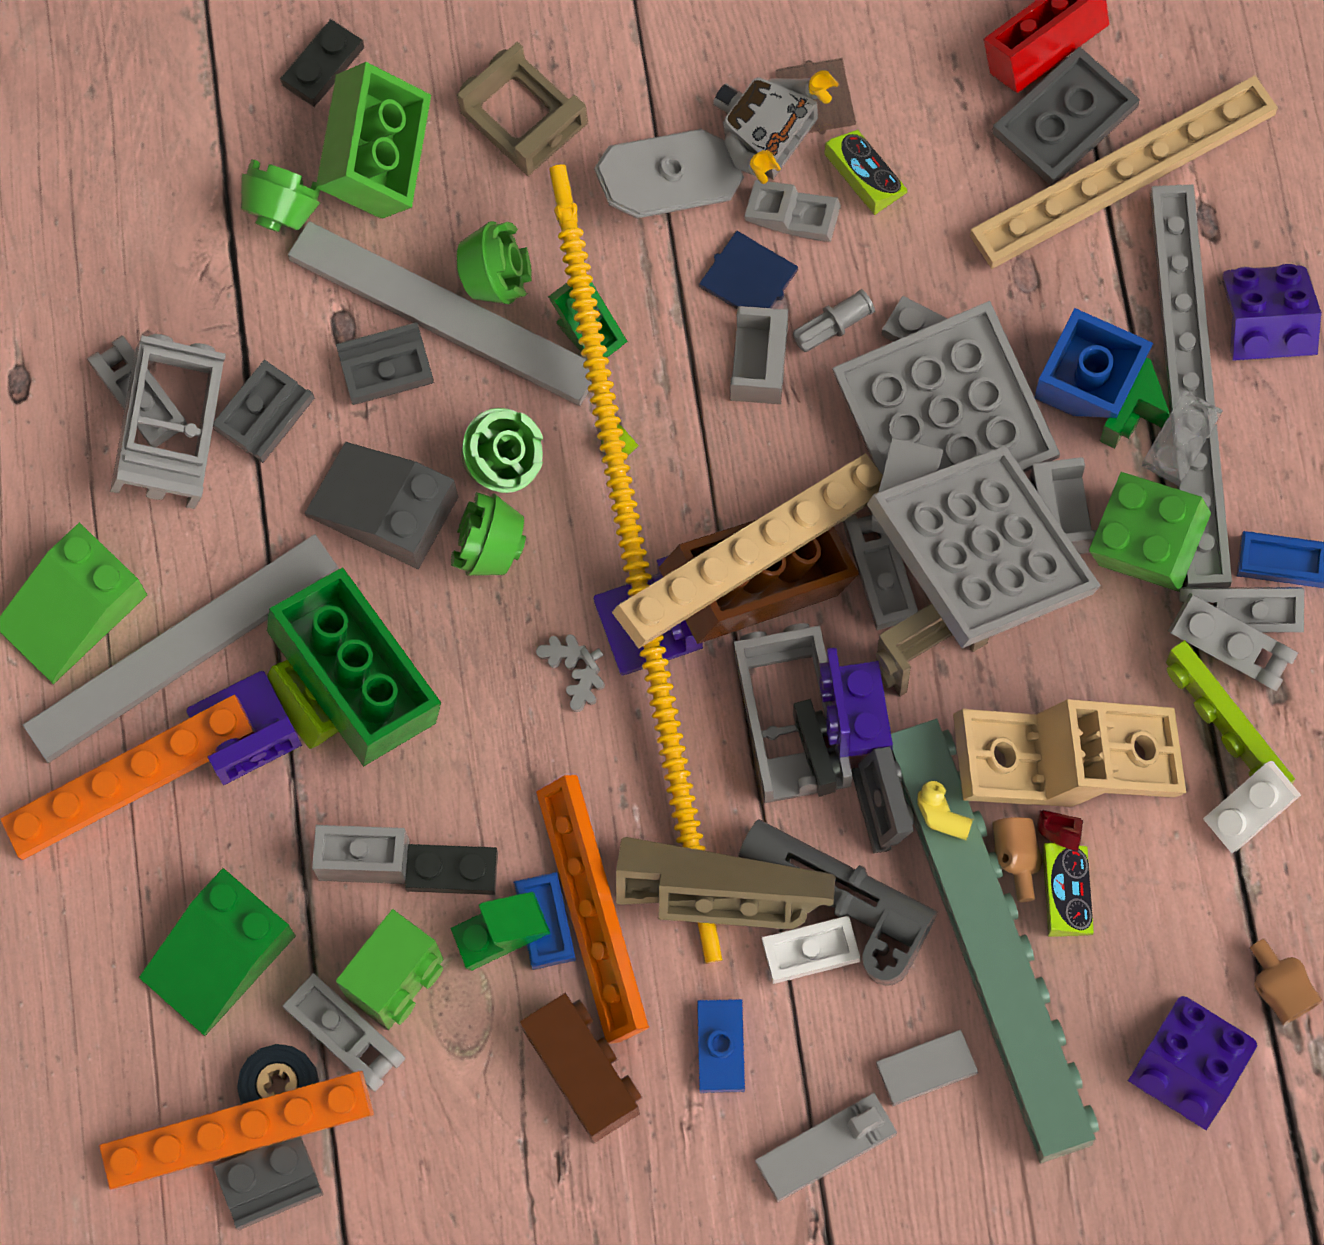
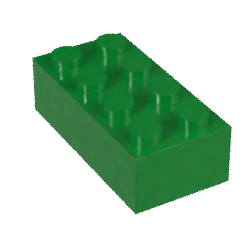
M343 567L269 608L266 631L363 767L437 723L441 701Z

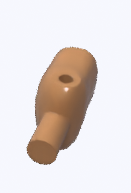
M1010 817L992 822L995 853L1001 868L1014 875L1017 902L1035 900L1031 875L1039 872L1041 869L1042 855L1037 844L1033 820Z
M1265 938L1250 947V950L1264 969L1255 979V988L1264 1001L1273 1009L1283 1026L1306 1014L1323 1001L1311 984L1306 969L1299 959L1290 957L1279 960Z

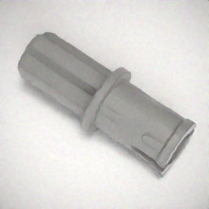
M860 289L856 294L832 308L829 305L824 307V313L794 330L795 342L804 352H808L836 334L839 337L843 336L846 328L875 312L870 297L864 290Z

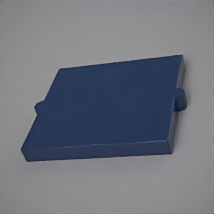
M736 231L723 251L714 255V263L699 283V287L735 309L739 306L772 308L777 300L780 301L784 298L783 291L798 271V266L741 232Z

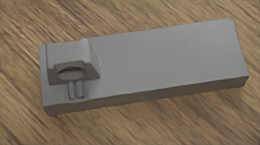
M872 1093L854 1105L755 1160V1163L777 1202H780L896 1136L897 1131L875 1093Z

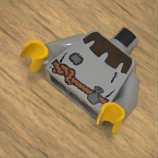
M821 70L807 79L771 78L767 81L762 78H755L744 93L739 92L728 84H724L717 92L713 104L728 114L723 122L724 144L735 168L755 175L761 184L768 182L767 176L774 180L818 120L817 102L813 99L819 98L824 104H828L832 100V96L826 90L833 86H839L834 77L828 71Z

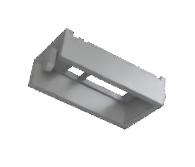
M161 334L141 336L135 348L110 492L119 493L123 484L147 488L146 497L154 500L163 499L166 492L188 497L186 508L195 509L203 494V483L226 354L215 352L213 347L206 344L195 343L188 346L175 343L172 338ZM148 360L208 373L199 428L193 423L185 426L139 416ZM137 423L182 432L187 437L198 436L195 456L134 443Z
M807 623L794 624L786 627L784 632L767 635L763 631L748 633L742 636L740 641L734 642V657L764 802L770 803L817 794L816 778L811 775L805 752L767 759L763 738L775 740L779 735L798 732L795 724L779 728L769 726L767 730L761 731L749 669L812 657L820 691L819 663L826 662L827 658L820 625L810 627ZM822 702L825 719L827 718L826 706H830L831 702ZM831 745L830 748H827V751L836 752L842 771V776L836 778V790L851 787L852 771L849 757L840 758L838 745Z

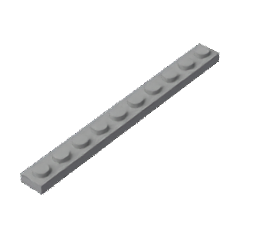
M1194 184L1152 186L1150 200L1176 484L1179 490L1201 496L1211 512L1185 577L1186 587L1228 588L1231 586L1232 576Z

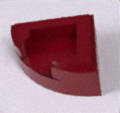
M1040 810L1036 824L1040 834L1059 846L1078 851L1083 820L1073 816Z

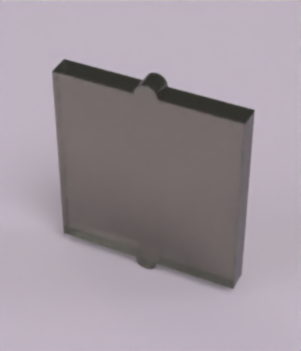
M842 58L815 63L807 60L804 65L776 69V78L807 79L811 78L816 72L826 70L839 83L838 87L833 86L826 90L832 96L830 103L824 104L819 98L813 99L817 102L818 119L809 129L808 133L819 132V134L823 135L826 133V130L856 125Z

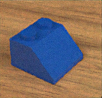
M1074 308L1038 380L1034 398L1072 416L1117 418L1152 348L1153 342Z

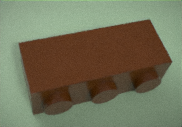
M565 992L519 1021L526 1037L593 1143H596L640 1114L636 1102L642 1097L628 1075L622 1079L618 1076L611 1065L618 1059L604 1037L596 1041L587 1026L592 1024L593 1020L580 999L572 1003Z

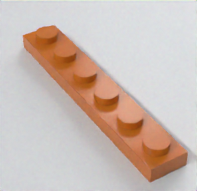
M234 694L0 818L17 856L24 860L209 762L208 756L216 753L215 749L223 742L233 738L241 740L255 733L239 698Z
M564 775L536 791L605 1039L608 1044L620 1043L649 1029V1025L578 776Z
M357 1071L99 1145L109 1189L112 1190L374 1116L364 1073L363 1071Z

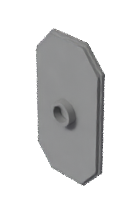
M703 129L610 145L594 168L608 204L637 219L730 201L744 179L742 171L736 169L724 144L725 140Z

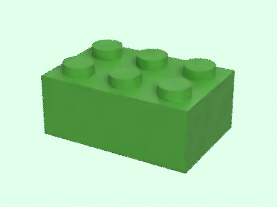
M368 62L336 74L316 188L381 219L412 208L431 94Z

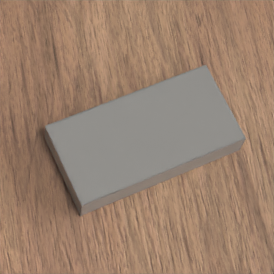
M961 1030L876 1061V1066L892 1106L977 1075L978 1073Z

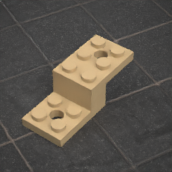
M1067 699L1038 714L962 709L953 714L964 801L1074 807L1103 793L1174 798L1186 793L1175 708ZM1135 741L1144 748V760L1135 751ZM995 747L1004 754L1006 759L1005 767L1001 766L995 759Z

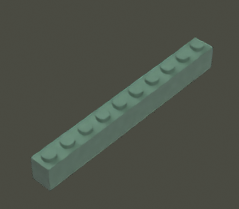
M938 719L892 733V754L894 761L898 762L901 768V787L905 801L912 809L914 826L1039 1163L1041 1164L1091 1147L1096 1140L1094 1133L1099 1131L1095 1113L1090 1105L1083 1106L1078 1093V1089L1083 1088L1081 1076L1074 1062L1067 1064L1061 1048L1067 1045L1064 1031L1058 1019L1052 1021L1045 1005L1050 1003L1047 986L1042 977L1035 978L1029 963L1034 960L1031 944L1026 935L1019 936L1013 921L1019 918L1016 904L1010 893L1003 894L998 878L1003 877L1002 868L999 865L996 853L994 851L987 852L982 838L987 836L983 817L979 810L972 812L969 801L963 800L960 771L956 770L952 756L957 754L952 735L948 729L941 730ZM928 781L941 783L946 789L944 796L950 811L973 819L967 840L933 830L926 825L917 804L918 793L922 790V786Z

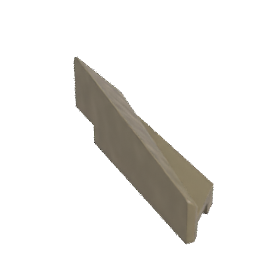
M624 837L621 840L616 868V904L659 903L660 920L794 930L805 923L809 912L820 905H827L829 907L834 903L835 876L830 873Z

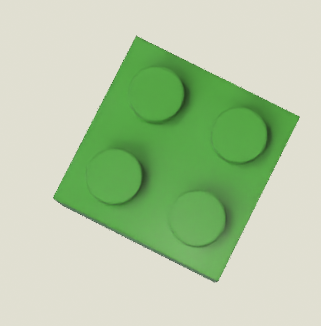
M1120 472L1089 552L1101 567L1180 592L1211 512L1201 496Z
M392 909L340 974L336 982L346 999L389 1030L395 1022L400 1025L408 1018L416 1005L412 1000L424 986L426 989H429L436 982L443 971V967L440 964L444 959L433 938Z

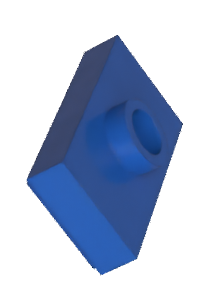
M743 999L697 1000L700 1093L745 1092Z

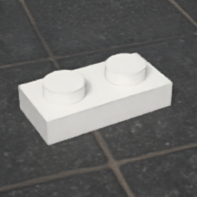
M1270 761L1263 765L1203 819L1228 850L1233 853L1238 851L1290 806L1301 794L1277 765Z
M849 916L762 937V944L773 984L858 963L861 959Z

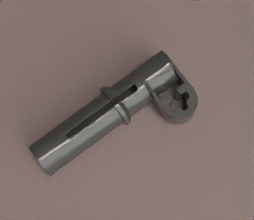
M760 819L749 830L738 855L741 858L799 868L790 863L794 859L815 871L833 874L836 882L877 902V906L874 907L835 886L834 903L831 905V907L835 908L834 915L838 917L848 915L874 929L864 948L862 958L869 977L877 984L884 986L895 985L904 979L937 916L938 911L868 876L865 867L859 865L855 869ZM883 933L911 947L908 954L895 948L893 958L897 965L895 967L886 966L883 971L879 970L880 965L875 957L878 954L886 956L890 950L888 944L880 940Z

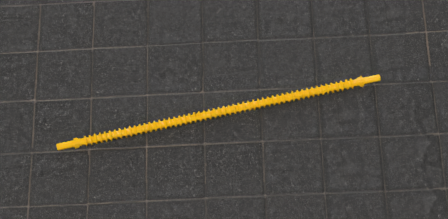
M560 164L549 169L556 201L554 213L561 227L558 238L564 241L560 246V250L566 252L562 261L569 265L565 268L564 272L571 276L567 281V285L573 287L569 296L575 299L571 307L573 310L578 311L574 316V320L580 322V325L576 328L577 333L582 334L578 343L585 347L581 351V355L587 358L583 363V367L589 369L585 378L592 382L587 389L589 392L594 393V396L590 399V402L596 405L592 414L599 418L594 424L595 427L601 429V432L597 434V438L603 440L599 450L606 453L601 461L604 464H608L604 474L610 476V480L607 481L606 485L613 489V492L609 494V498L615 500L611 510L617 512V516L614 517L613 521L620 525V528L616 530V534L622 536L618 546L625 550L620 557L622 560L627 561L623 570L629 572V577L625 579V582L632 586L627 593L629 596H634L650 586L648 581L651 580L652 575L645 571L650 564L643 560L647 551L641 549V544L644 543L645 539L638 536L642 526L636 524V520L640 518V515L633 511L638 503L631 500L635 490L629 488V484L632 483L633 479L626 475L630 470V466L624 464L628 454L622 452V448L625 447L626 443L619 439L623 435V430L617 428L621 419L615 416L619 408L617 405L612 404V401L616 399V395L610 392L614 383L607 379L611 376L612 372L605 368L609 363V359L603 357L607 348L601 345L605 337L603 334L598 333L602 328V324L596 321L600 316V312L594 310L598 301L591 298L595 293V289L589 286L593 281V277L587 274L591 266L584 262L588 258V253L582 251L586 246V242L580 239L584 231L578 228L577 225L578 208L576 203H573L566 166ZM660 635L644 645V650L639 655L646 658L642 668L648 670V675L645 676L644 680L651 683V687L647 689L648 694H653V699L649 702V705L656 708V711L652 713V718L658 720L654 730L661 733V736L656 741L663 745L659 755L665 756L666 761L661 766L668 770V774L664 776V780L670 781V786L666 789V792L673 795V799L669 801V805L675 806V811L671 814V817L678 820L674 830L680 832V837L676 839V842L682 843V846L685 848L705 851V846L699 844L703 834L697 833V827L701 825V822L694 819L698 809L692 808V802L696 800V797L689 794L693 784L687 782V777L691 775V772L684 769L688 759L682 757V752L686 750V747L679 743V740L684 736L682 733L677 732L681 722L674 718L679 711L672 707L676 697L670 696V691L674 686L667 682L671 673L665 671V666L669 664V661L662 657V654L666 652V648L660 646V642L664 639V636ZM697 922L705 964L722 961L716 924Z

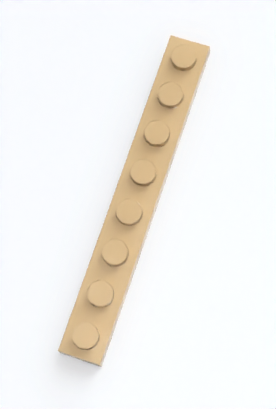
M1256 75L972 228L970 237L991 269L1273 117L1276 115L1278 107Z
M866 453L625 600L613 610V615L638 648L643 647L866 507L871 497L879 492L883 475Z

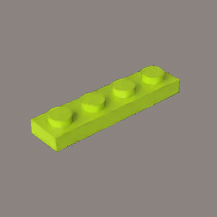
M1184 640L1171 649L1166 661L1169 677L1177 687L1188 690L1196 700L1194 707L1200 717L1208 724L1211 722L1215 724L1223 735L1221 740L1227 751L1234 758L1241 757L1249 767V777L1267 762L1273 761L1293 784L1295 781L1294 776L1189 644Z

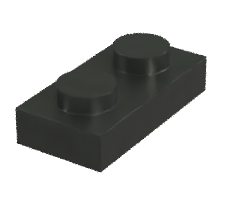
M330 19L280 78L282 86L315 107L334 85L336 74L345 71L365 48L363 40Z
M811 699L794 703L793 718L811 775L816 778L818 797L835 793L836 778L842 776V771L836 752H828L823 737L828 736L824 713L822 710L815 712Z
M408 844L405 888L407 892L495 895L498 861L497 847Z

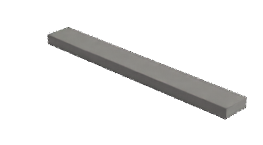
M308 221L288 253L291 262L413 323L418 322L419 326L578 406H581L589 392L587 388L592 382L585 378L589 369L583 367V363L587 359Z
M315 534L24 723L23 727L45 760L50 763L268 620L269 608L335 572L339 567Z

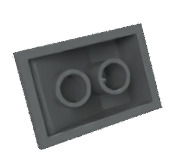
M345 441L308 506L305 515L419 570L459 497L454 479L416 461Z

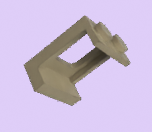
M516 42L508 50L504 49L498 52L491 60L489 67L480 75L467 79L457 94L461 114L527 176L531 175L588 124L586 105L575 94L568 99L525 59L523 46L519 42ZM510 80H518L549 109V113L520 138L512 137L482 109L483 103Z
M933 604L928 605L879 635L876 661H879L882 683L886 688L893 686L899 696L904 695L908 690L911 670L908 662L953 635ZM989 638L969 645L972 652L988 644Z

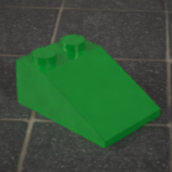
M222 868L191 902L139 978L201 1034L206 1036L296 935L288 923L227 870Z

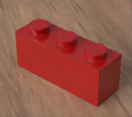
M1035 0L983 39L990 74L1014 92H1020L1110 25L1106 0Z

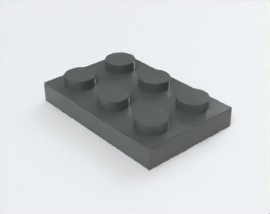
M1079 47L995 123L992 134L1052 186L1136 110L1140 99Z

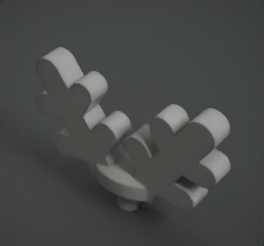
M571 634L566 637L568 646H562L556 636H551L549 638L550 645H540L537 647L536 653L541 659H548V664L552 668H557L562 659H566L565 666L569 670H573L576 667L579 659H583L587 665L586 669H576L572 672V677L576 681H580L579 684L570 685L566 688L567 694L573 697L570 707L574 712H580L583 710L586 701L590 705H594L597 701V698L591 692L593 685L598 690H602L605 687V683L597 675L600 669L595 662L603 656V653L598 648L590 654L584 645L579 646L577 639Z

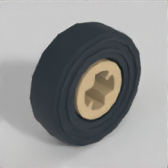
M274 1044L260 1048L247 1058L239 1072L237 1090L240 1102L245 1104L276 1095L275 1091L269 1095L267 1088L273 1085L271 1077L277 1074L283 1080L286 1075L290 1078V1082L284 1086L286 1092L318 1083L319 1078L316 1067L305 1053L293 1046Z

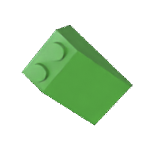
M79 522L46 553L1 614L0 633L54 685L147 596V593L139 579Z

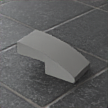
M755 180L744 217L746 221L771 230L798 237L831 242L841 204L837 197L798 193L793 184L776 182L761 184L759 180Z

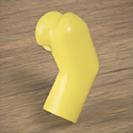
M937 781L925 783L922 786V790L918 793L917 804L926 825L933 830L967 840L973 819L950 811L944 796L946 789L941 783Z

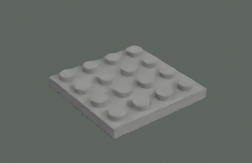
M990 301L833 367V374L870 457L882 475L892 438L943 449L940 470L1003 446L1008 448L1024 473L1031 470L1033 463L1053 461L1060 457V452Z
M1006 446L876 493L867 503L961 648L1091 596L1101 586Z

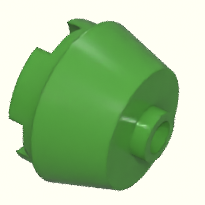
M251 159L246 174H241V210L257 216L255 224L279 232L281 226L299 231L320 204L317 199L321 190L316 188V182H312L311 188L303 186L304 181H302L301 175L271 164L268 165L265 172L259 170L261 165L259 161Z
M490 221L460 241L457 248V271L466 292L472 299L511 304L516 298L527 295L523 285L525 282L532 280L531 263L527 247L518 248L513 236L518 229L513 223L504 222L498 224Z
M507 408L486 410L471 421L465 432L461 449L463 466L474 481L487 489L500 493L521 490L534 480L543 465L541 444L543 435L536 423L524 413H518Z
M476 492L475 503L468 502L460 521L457 533H460L458 545L462 547L461 552L455 550L452 552L451 566L465 570L467 576L505 575L513 560L520 558L525 545L526 536L522 535L524 516L495 493L487 496Z

